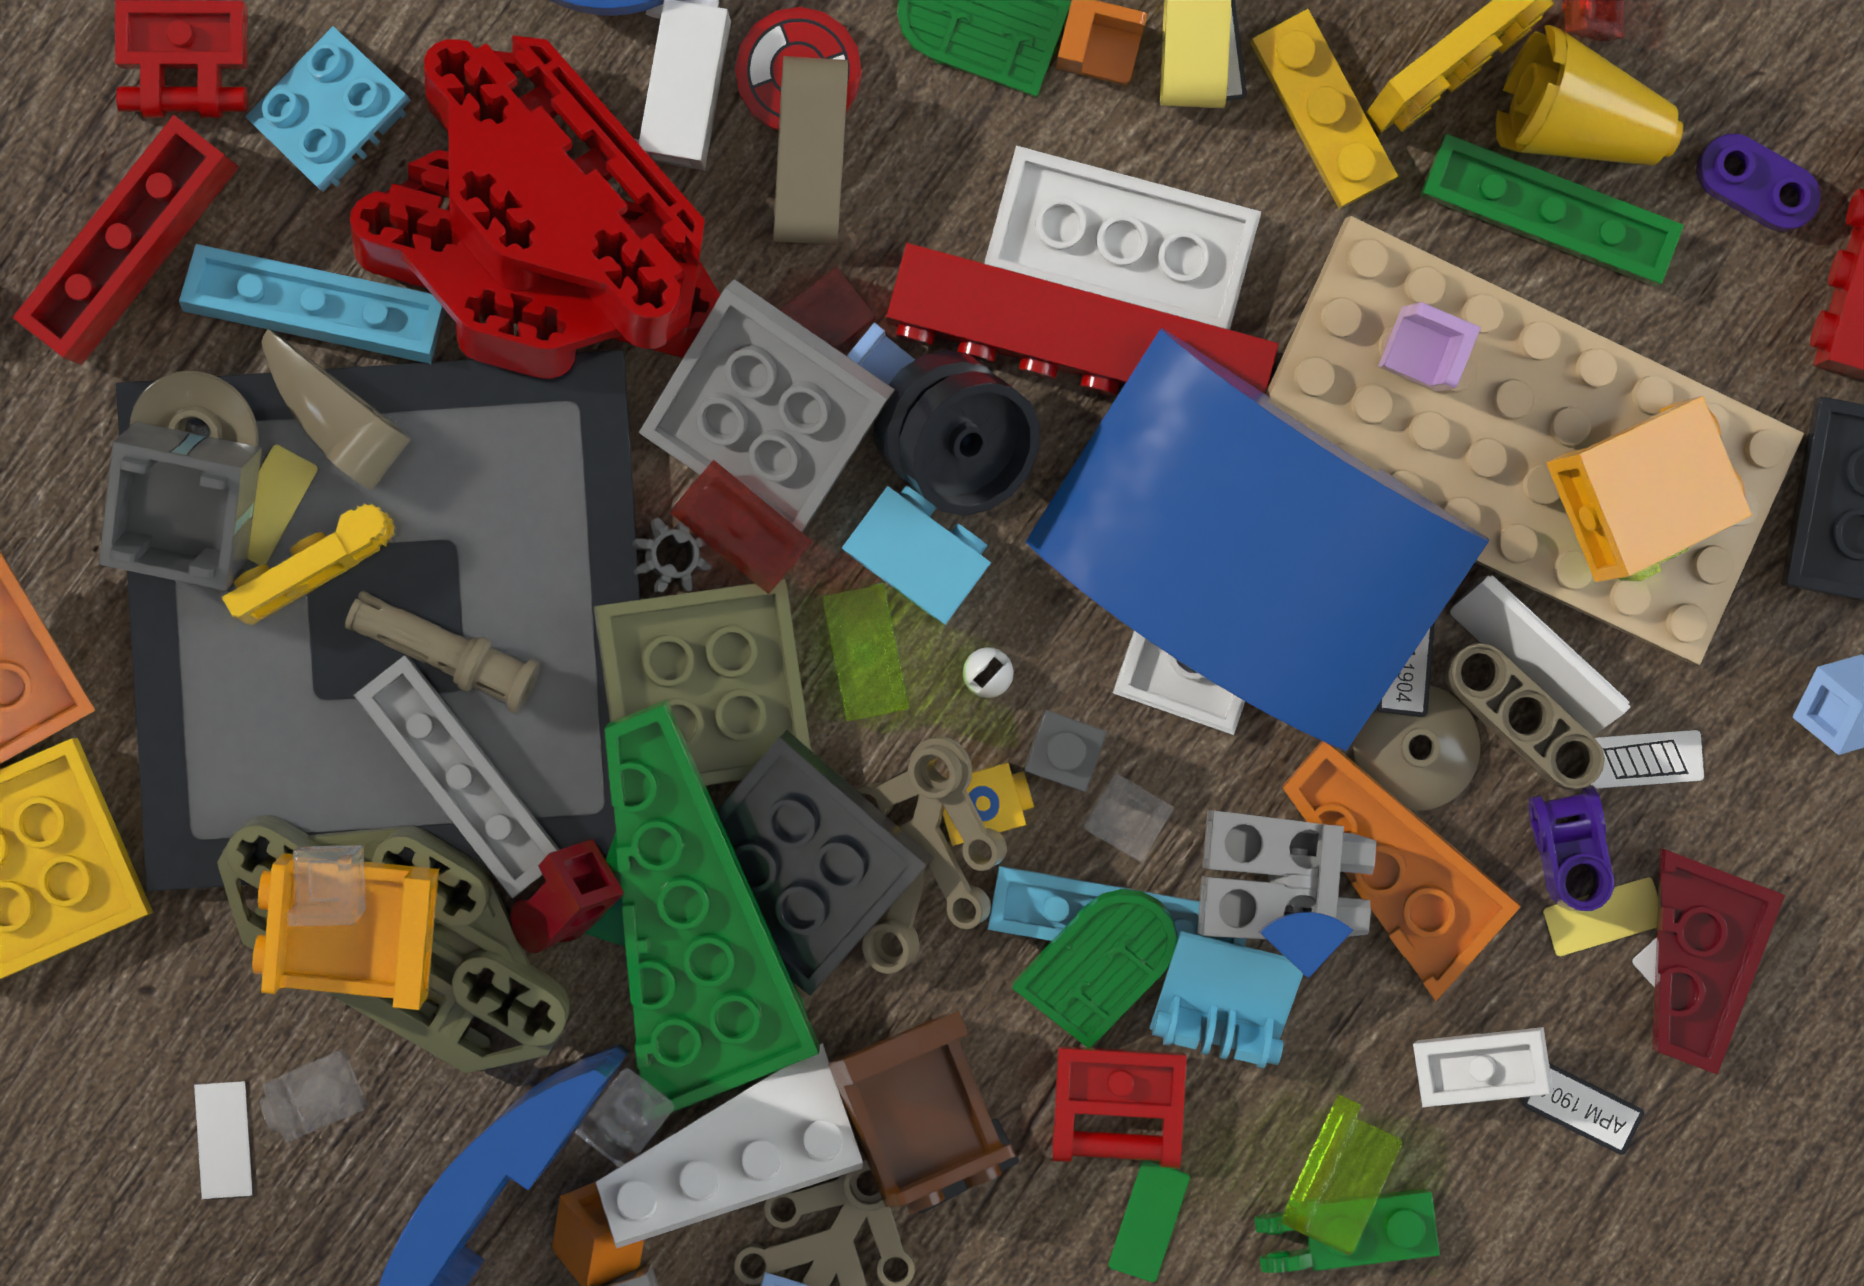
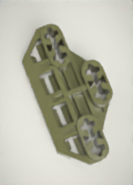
M260 815L249 820L230 838L217 864L242 943L253 950L257 935H266L268 910H260L257 906L255 913L247 908L240 879L259 889L263 870L271 871L272 864L283 853L292 854L295 851L305 856L396 865L399 859L397 854L404 847H408L415 852L412 860L414 864L412 866L433 868L437 861L446 865L438 877L429 989L443 997L447 996L436 1017L433 1014L439 1005L426 998L419 1010L393 1008L392 998L326 993L464 1073L548 1056L568 1020L571 1011V997L566 987L558 980L530 965L524 949L516 940L510 917L491 874L479 861L416 826L308 835L281 818L272 815ZM260 836L270 841L267 846L269 855L263 861L253 856L256 845L253 842ZM460 880L467 881L472 886L469 890V897L462 904L455 903L451 899L454 893L453 887ZM484 967L491 969L495 973L492 983L487 986L485 991L474 985L477 975ZM516 980L523 984L508 1010L501 1005ZM542 1000L551 1007L548 1011V1016H544L539 1023L533 1021L529 1015L532 1007H535ZM475 1015L523 1043V1045L494 1052L487 1048L492 1045L491 1036L474 1025H471L466 1035L463 1033Z

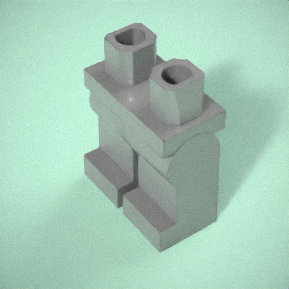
M1207 810L1202 868L1268 874V881L1202 876L1197 933L1203 936L1265 939L1259 931L1271 921L1288 914L1316 912L1334 917L1353 929L1348 937L1367 935L1370 926V900L1338 897L1340 872L1373 874L1376 840L1352 833H1343L1344 826Z

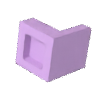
M1422 302L1403 306L1378 367L1435 392L1455 389L1460 381L1481 327Z

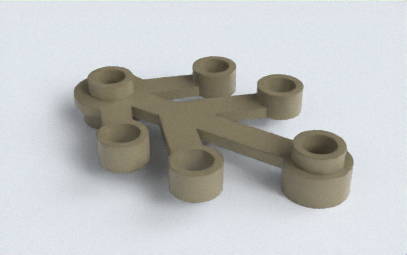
M932 737L920 743L911 754L907 772L883 784L871 782L857 789L864 797L865 794L872 795L877 801L878 809L885 816L891 813L893 805L919 794L913 820L898 827L933 857L925 869L890 906L887 919L874 925L863 938L862 950L866 961L872 968L881 973L892 974L898 972L913 962L918 955L919 938L913 924L929 867L947 901V915L955 926L961 929H972L986 920L991 911L989 897L980 888L969 886L939 827L944 808L964 841L962 847L963 858L974 870L987 871L1002 862L1007 852L1006 841L998 831L985 828L966 790L972 778L970 758L958 742L947 737ZM937 758H941L948 766L949 778L942 776L936 768ZM978 840L985 841L991 847V859H986L980 855L977 849ZM962 898H966L974 904L976 909L975 917H970L963 911L961 905ZM891 932L899 938L903 951L897 950L891 944Z
M860 1151L863 1161L862 1169L841 1175L837 1179L766 1200L764 1205L765 1217L772 1226L780 1229L794 1226L799 1221L801 1215L839 1205L843 1206L831 1228L769 1247L755 1243L742 1247L734 1261V1271L740 1281L748 1285H759L765 1272L772 1274L813 1261L802 1281L803 1284L809 1286H830L835 1274H837L840 1286H867L854 1244V1239L866 1217L880 1253L877 1262V1275L881 1283L885 1286H907L912 1281L915 1274V1262L912 1255L902 1247L891 1207H885L879 1190L867 1193L858 1186L857 1179L859 1175L864 1171L870 1170L863 1151ZM779 1197L791 1199L796 1207L795 1214L788 1219L776 1217L771 1208L773 1201ZM753 1253L760 1255L765 1261V1270L758 1275L746 1273L741 1263L746 1255ZM892 1257L902 1258L908 1265V1272L902 1278H890L884 1272L885 1262Z

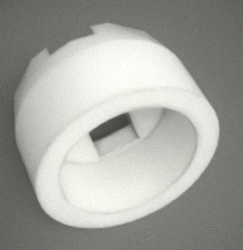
M984 647L974 651L966 659L963 666V679L967 688L973 694L982 698H993L1003 694L1013 680L1014 670L1011 660L1004 652L996 648ZM995 657L1003 666L981 688L973 679L983 672L989 662Z

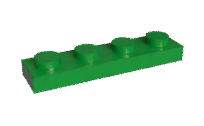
M1445 134L1442 137L1420 194L1422 198L1654 287L1662 284L1684 228V224L1449 134Z

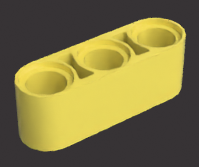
M1164 0L1160 78L1161 106L1225 108L1228 86L1231 0Z

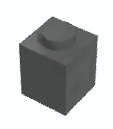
M1043 710L1023 770L1086 792L1107 731L1048 710Z

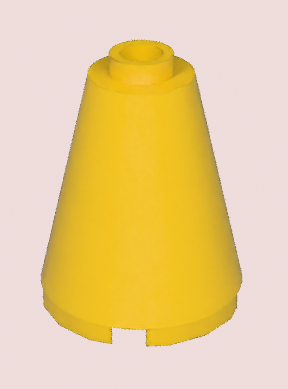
M1546 25L1544 26L1546 34L1535 31L1527 39L1511 67L1503 91L1514 94L1509 114L1500 110L1497 111L1495 122L1496 139L1501 147L1514 152L1654 166L1663 157L1668 158L1673 155L1683 134V123L1678 120V109L1674 104L1562 29Z

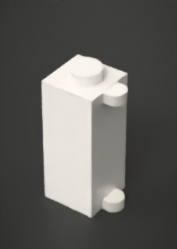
M664 0L662 5L646 10V15L660 19L640 138L635 140L654 162L705 170L731 26L728 9L718 8L719 0Z

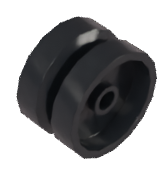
M950 350L923 355L902 368L888 384L895 391L874 422V443L886 466L942 512L967 516L989 511L1011 497L1030 474L1039 450V421L1029 400L971 355Z

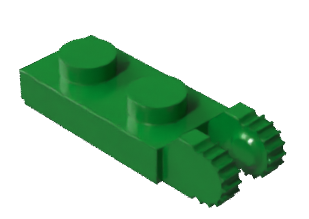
M1429 1189L1302 1204L1303 1209L1268 1213L1255 1216L1254 1218L1256 1232L1267 1235L1281 1234L1286 1231L1302 1228L1306 1229L1308 1248L1290 1251L1277 1250L1260 1256V1267L1263 1273L1298 1271L1309 1267L1313 1271L1440 1256L1432 1191Z

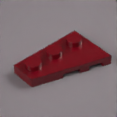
M1660 848L1652 1050L1718 1075L1783 903L1784 894Z

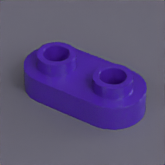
M1741 134L1720 136L1709 143L1698 157L1696 174L1701 187L1712 197L1771 230L1778 232L1795 230L1809 222L1818 211L1821 194L1815 178L1807 170L1747 136ZM1726 155H1735L1741 159L1743 172L1740 176L1730 175L1725 170L1724 159ZM1782 186H1789L1795 189L1798 194L1796 207H1787L1781 202L1779 193Z

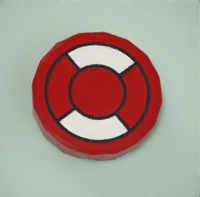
M804 7L777 10L754 24L740 44L735 72L740 97L755 119L772 130L779 131L783 56L848 60L846 114L848 113L857 98L862 79V70L858 47L845 26L825 12Z

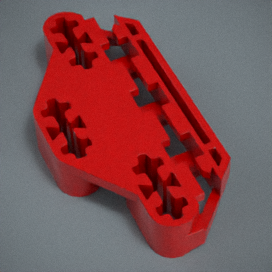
M512 35V53L494 51L487 43L476 49L469 41L460 39H445L435 43L428 49L424 57L426 105L434 117L446 129L449 138L451 227L455 235L489 275L502 287L510 290H527L534 287L543 279L544 275L582 285L585 293L621 335L632 345L643 349H655L667 344L676 334L690 325L705 219L547 39ZM511 71H521L527 79L531 80L536 88L518 98L511 90L517 86V77ZM558 114L581 141H584L591 149L574 161L566 153L572 148L571 139L553 120ZM612 177L615 178L635 203L646 212L629 224L621 217L627 212L628 205L607 182ZM667 240L686 258L685 271L662 245ZM683 277L682 288H681V285L679 284V282H678L677 280H679L680 278Z
M438 149L408 163V181L400 185L392 183L391 188L385 192L375 191L357 201L351 210L350 224L353 252L359 265L373 274L427 288L456 322V335L459 347L471 359L537 378L552 379L560 377L570 370L575 362L576 349L611 338L631 344L585 293L582 285L544 275L543 279L534 287L527 290H510L502 287L489 275L455 235L450 223V202L447 210L440 208L442 197L425 192L428 191L449 197V152ZM624 200L628 205V210L621 217L627 224L646 213L636 203ZM410 237H412L413 248H411ZM667 240L662 245L674 259L683 261V263L677 262L685 271L686 258ZM699 262L690 325L676 334L667 344L651 350L683 358L721 296L701 262ZM683 277L680 278L679 280H677V281L679 282V284L681 285V288H682ZM514 324L518 325V337L514 336Z

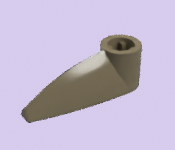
M267 329L261 342L273 379L287 407L306 433L336 467L359 484L374 490L411 441L410 436L277 333Z

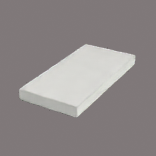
M1016 146L984 264L1230 330L1261 211Z

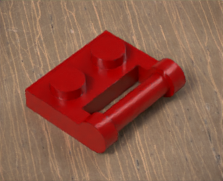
M1058 1046L1052 1161L1071 1162L1072 1156L1160 1161V1168L1179 1169L1182 1154L1187 1055L1176 1052ZM1074 1114L1161 1118V1135L1074 1131Z

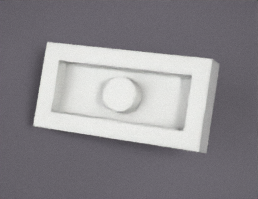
M1544 1027L1417 1040L1413 1044L1422 1107L1549 1095L1553 1091Z

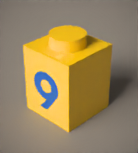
M1004 762L972 772V778L966 790L985 828L1003 832L1026 825L1023 811L1034 808L1024 771L1012 774L1009 763ZM944 808L943 817L951 845L964 843Z

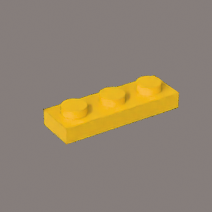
M1309 9L1252 38L1250 44L1339 210L1389 184L1398 177Z

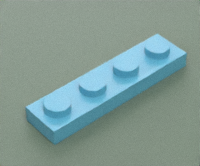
M199 244L195 245L179 299L180 306L184 312L432 364L446 312L430 293Z
M999 865L988 930L1052 941L1080 910L1102 893L1119 889H1135ZM1143 891L1160 900L1172 914L1177 930V941L1181 931L1203 936L1197 933L1199 901ZM1203 936L1245 946L1247 938Z

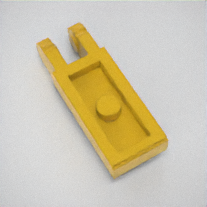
M364 503L361 507L357 505L355 511L350 509L340 515L336 532L327 537L324 532H318L300 540L290 549L292 557L271 569L268 564H263L248 570L234 581L237 589L224 595L222 599L232 617L252 626L358 565L362 560L380 551L382 545L387 547V543L389 541L392 542V536L396 535L394 533L396 528L393 525L394 520L389 518L387 513L382 512L380 507H375L372 503L371 505Z

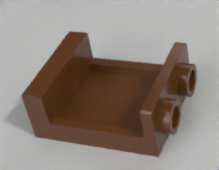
M959 1011L940 1015L828 1063L885 1207L906 1205L910 1214L924 1210L945 1200L943 1188L961 1180H964L966 1188L990 1181L1002 1174L999 1163L1016 1156L1011 1144H1002L1000 1142L959 1042L960 1038L968 1035Z

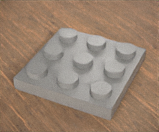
M734 279L725 287L639 433L782 532L797 540L810 523L895 389Z

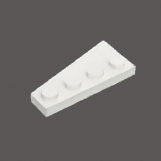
M823 1043L820 1044L819 1054L776 1071L598 1180L596 1186L615 1248L617 1249L862 1169L863 1161L839 1090L828 1066L829 1061Z

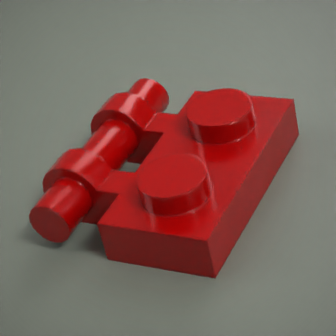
M115 0V64L121 69H140V86L117 87L116 104L118 111L142 112L144 118H165L167 112H199L201 118H222L224 112H247V88L223 87L222 69H247L248 6L245 2L214 0ZM165 69H198L197 86H166Z

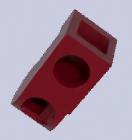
M594 839L548 853L538 867L546 882L533 896L514 903L510 919L513 933L523 949L529 953H540L557 942H571L580 938L624 894Z

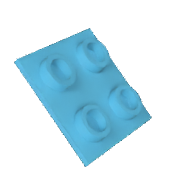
M332 26L245 117L308 179L324 192L332 183L336 187L341 184L339 180L356 164V161L352 158L355 153L363 160L368 156L361 149L368 139L376 146L381 142L374 135L377 130L383 135L400 117L403 119L407 115L403 109L411 100L394 82Z
M1181 931L1150 1023L1152 1035L1162 1037L1163 1045L1170 1046L1175 1044L1191 1049H1197L1198 1043L1201 1041L1200 1053L1205 1055L1209 1054L1212 1044L1220 1046L1219 1058L1225 1060L1228 1058L1230 1049H1235L1234 1059L1254 1063L1257 1067L1263 1069L1266 1063L1278 1065L1283 1050V1040H1280L1303 973L1285 956Z

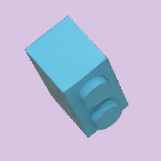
M907 485L900 494L887 486L843 545L842 550L945 626L990 566L991 562L982 556L988 545L958 523L951 532L930 518L936 507Z

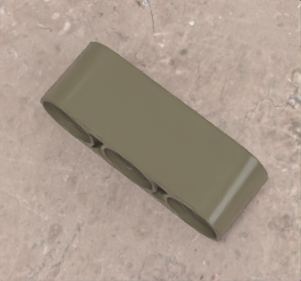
M783 56L773 242L837 245L848 60Z
M1481 643L1461 646L1450 653L1443 668V678L1446 687L1543 779L1554 786L1579 789L1591 785L1599 778L1604 768L1605 757L1598 741L1506 655L1492 645ZM1473 654L1483 657L1488 662L1491 670L1489 682L1478 691L1467 687L1461 676V668L1464 661ZM1519 698H1526L1531 701L1536 707L1538 714L1537 723L1534 728L1525 734L1516 732L1508 719L1510 707ZM1572 741L1579 745L1583 751L1584 764L1579 773L1567 778L1558 770L1555 760L1559 748L1566 742Z

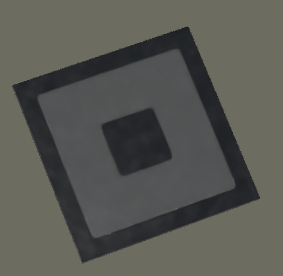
M625 350L576 353L575 362L570 370L562 376L552 379L533 377L478 362L474 359L432 362V364L410 363L324 369L392 421L411 438V441L374 490H370L356 482L326 457L323 450L306 433L287 407L271 373L216 376L233 386L243 396L254 414L258 429V446L262 447L259 470L275 444L315 464L318 468L317 473L267 562L270 569L292 557L290 549L300 540L318 532H324L326 537L336 532L340 515L350 509L355 511L357 505L361 507L364 503L367 505L372 503L375 507H380L382 512L387 513L389 518L394 520L393 525L396 527L394 533L396 535L392 536V542L389 541L387 547L382 545L380 551L362 560L358 565L252 626L232 617L222 599L224 595L237 589L234 582L225 591L127 571L147 891L224 886L217 864L230 838L249 820L260 815H272L281 818L308 835L416 826L474 858L489 869L354 696V694L405 655L368 636L366 637L345 628L349 610L354 600L358 599L361 591L368 592L370 595L392 606L401 608L469 640L475 636L478 638L484 636L492 641V648L525 663L530 659L541 663V669L535 686L525 706L516 715L507 710V703L474 688L469 692H465L458 688V684L453 682V676L410 657L557 847L563 849L594 839L606 860L616 833L614 806H612L605 739V727L610 723V715L594 607L641 600L639 575L634 573V570L639 566L638 549L632 545L633 541L637 539ZM156 380L116 383L119 436L129 428L131 413L138 398ZM197 418L191 420V429L195 434L210 435V428L203 420ZM247 559L246 569L240 575L260 565ZM260 836L253 842L256 845L253 856L263 861L269 855L267 846L270 841ZM404 847L397 854L399 859L396 865L412 866L414 865L412 860L415 852L408 847ZM295 851L292 853V854H295V855H300L299 853H297V852H295ZM437 861L433 868L439 869V872H441L446 865ZM240 879L241 885H251Z

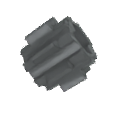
M685 516L677 522L673 530H669L668 526H665L659 517L652 520L651 527L654 538L652 540L635 539L632 544L640 552L645 553V563L639 565L634 570L635 575H641L650 571L656 577L654 583L655 593L657 594L663 593L668 583L672 580H675L676 585H679L680 589L685 593L693 590L690 573L692 571L707 572L711 569V565L707 561L699 558V548L710 541L709 536H701L694 539L688 533L689 518ZM666 538L671 546L682 544L685 548L687 562L681 572L677 573L672 564L663 567L659 564L656 550L662 539Z

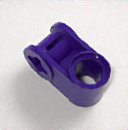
M1593 785L1583 787L1579 795L1544 801L1541 796L1530 797L1528 807L1531 828L1536 846L1540 852L1546 888L1550 898L1558 906L1569 911H1593L1602 907L1610 899L1614 890V876L1606 843L1604 812L1596 788ZM1573 815L1579 816L1577 821L1562 824L1555 823L1558 818ZM1578 864L1587 867L1594 877L1592 893L1581 901L1574 899L1568 893L1565 886V878L1568 871Z

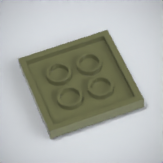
M786 579L594 607L610 722L667 699L705 785L743 780L786 730L811 750Z

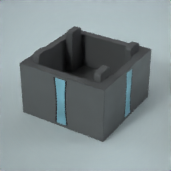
M141 422L132 424L113 441L99 565L226 591L246 569L262 447Z

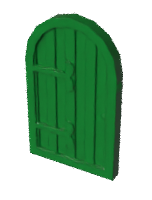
M899 0L897 17L901 33L913 50L929 60L1037 99L1052 56L1057 51V42L1066 21L1071 1Z
M1119 889L1102 893L1080 910L1072 921L1012 982V989L1084 1046L1091 1048L1154 982L1161 978L1168 968L1177 943V930L1172 914L1160 900L1143 891Z

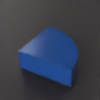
M1298 912L1271 921L1259 933L1309 978L1349 936L1353 929L1342 921L1322 913Z

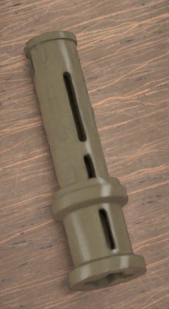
M361 591L358 599L354 600L345 622L346 629L366 637L368 636L396 651L453 676V682L458 684L459 689L469 692L474 688L507 703V710L516 715L525 706L541 669L539 661L530 659L525 663L492 648V641L484 636L480 638L475 636L469 640L401 608L392 606L365 591Z

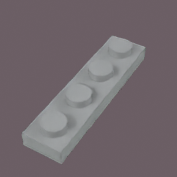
M404 655L354 694L512 898L543 876L538 865L548 853L560 849L409 656Z

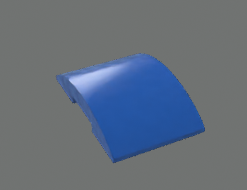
M1161 328L1025 542L1048 564L1093 601L1181 663L1263 712L1310 736L1347 751L1490 539L1382 469H1379L1377 472L1268 402L1270 400L1269 396L1164 328Z
M617 1044L592 1053L560 1069L530 1089L489 1125L447 1167L422 1199L399 1237L384 1269L379 1286H468L485 1261V1259L465 1246L471 1235L510 1179H513L527 1190L532 1187L558 1156L630 1050L621 1044Z

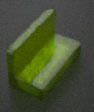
M878 583L867 588L822 596L846 720L852 721L909 709L885 584Z
M1338 1094L1285 1207L1281 1224L1344 1254L1350 1255L1354 1252L1401 1149L1402 1141L1392 1134L1357 1119L1362 1105Z

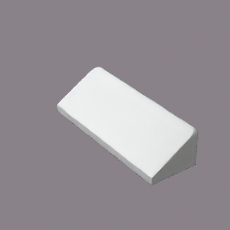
M1493 575L1478 578L1451 607V616L1480 643L1492 645L1500 650L1592 736L1621 717L1631 707L1628 705L1630 702Z

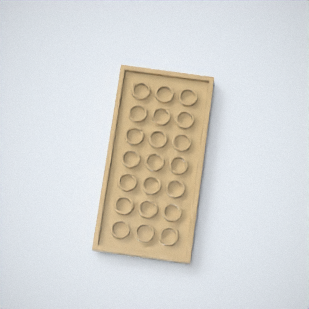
M1352 216L1345 218L1266 392V395L1270 397L1268 402L1378 472L1379 469H1382L1489 538L1488 544L1475 563L1694 665H1700L1804 435L1799 430ZM1422 302L1481 327L1460 381L1455 389L1435 392L1378 367L1403 306ZM1704 396L1709 410L1718 420L1721 430L1720 438L1731 465L1743 481L1745 499L1752 516L1631 576L1595 582L1546 462L1564 453L1587 448L1659 414L1660 409L1669 404Z

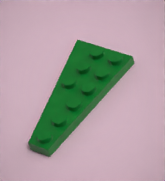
M667 699L610 722L605 727L612 806H614L617 835V864L621 877V887L624 892L622 895V916L631 1004H633L635 1023V1052L642 1096L640 1102L642 1124L815 1056L820 1051V1044Z

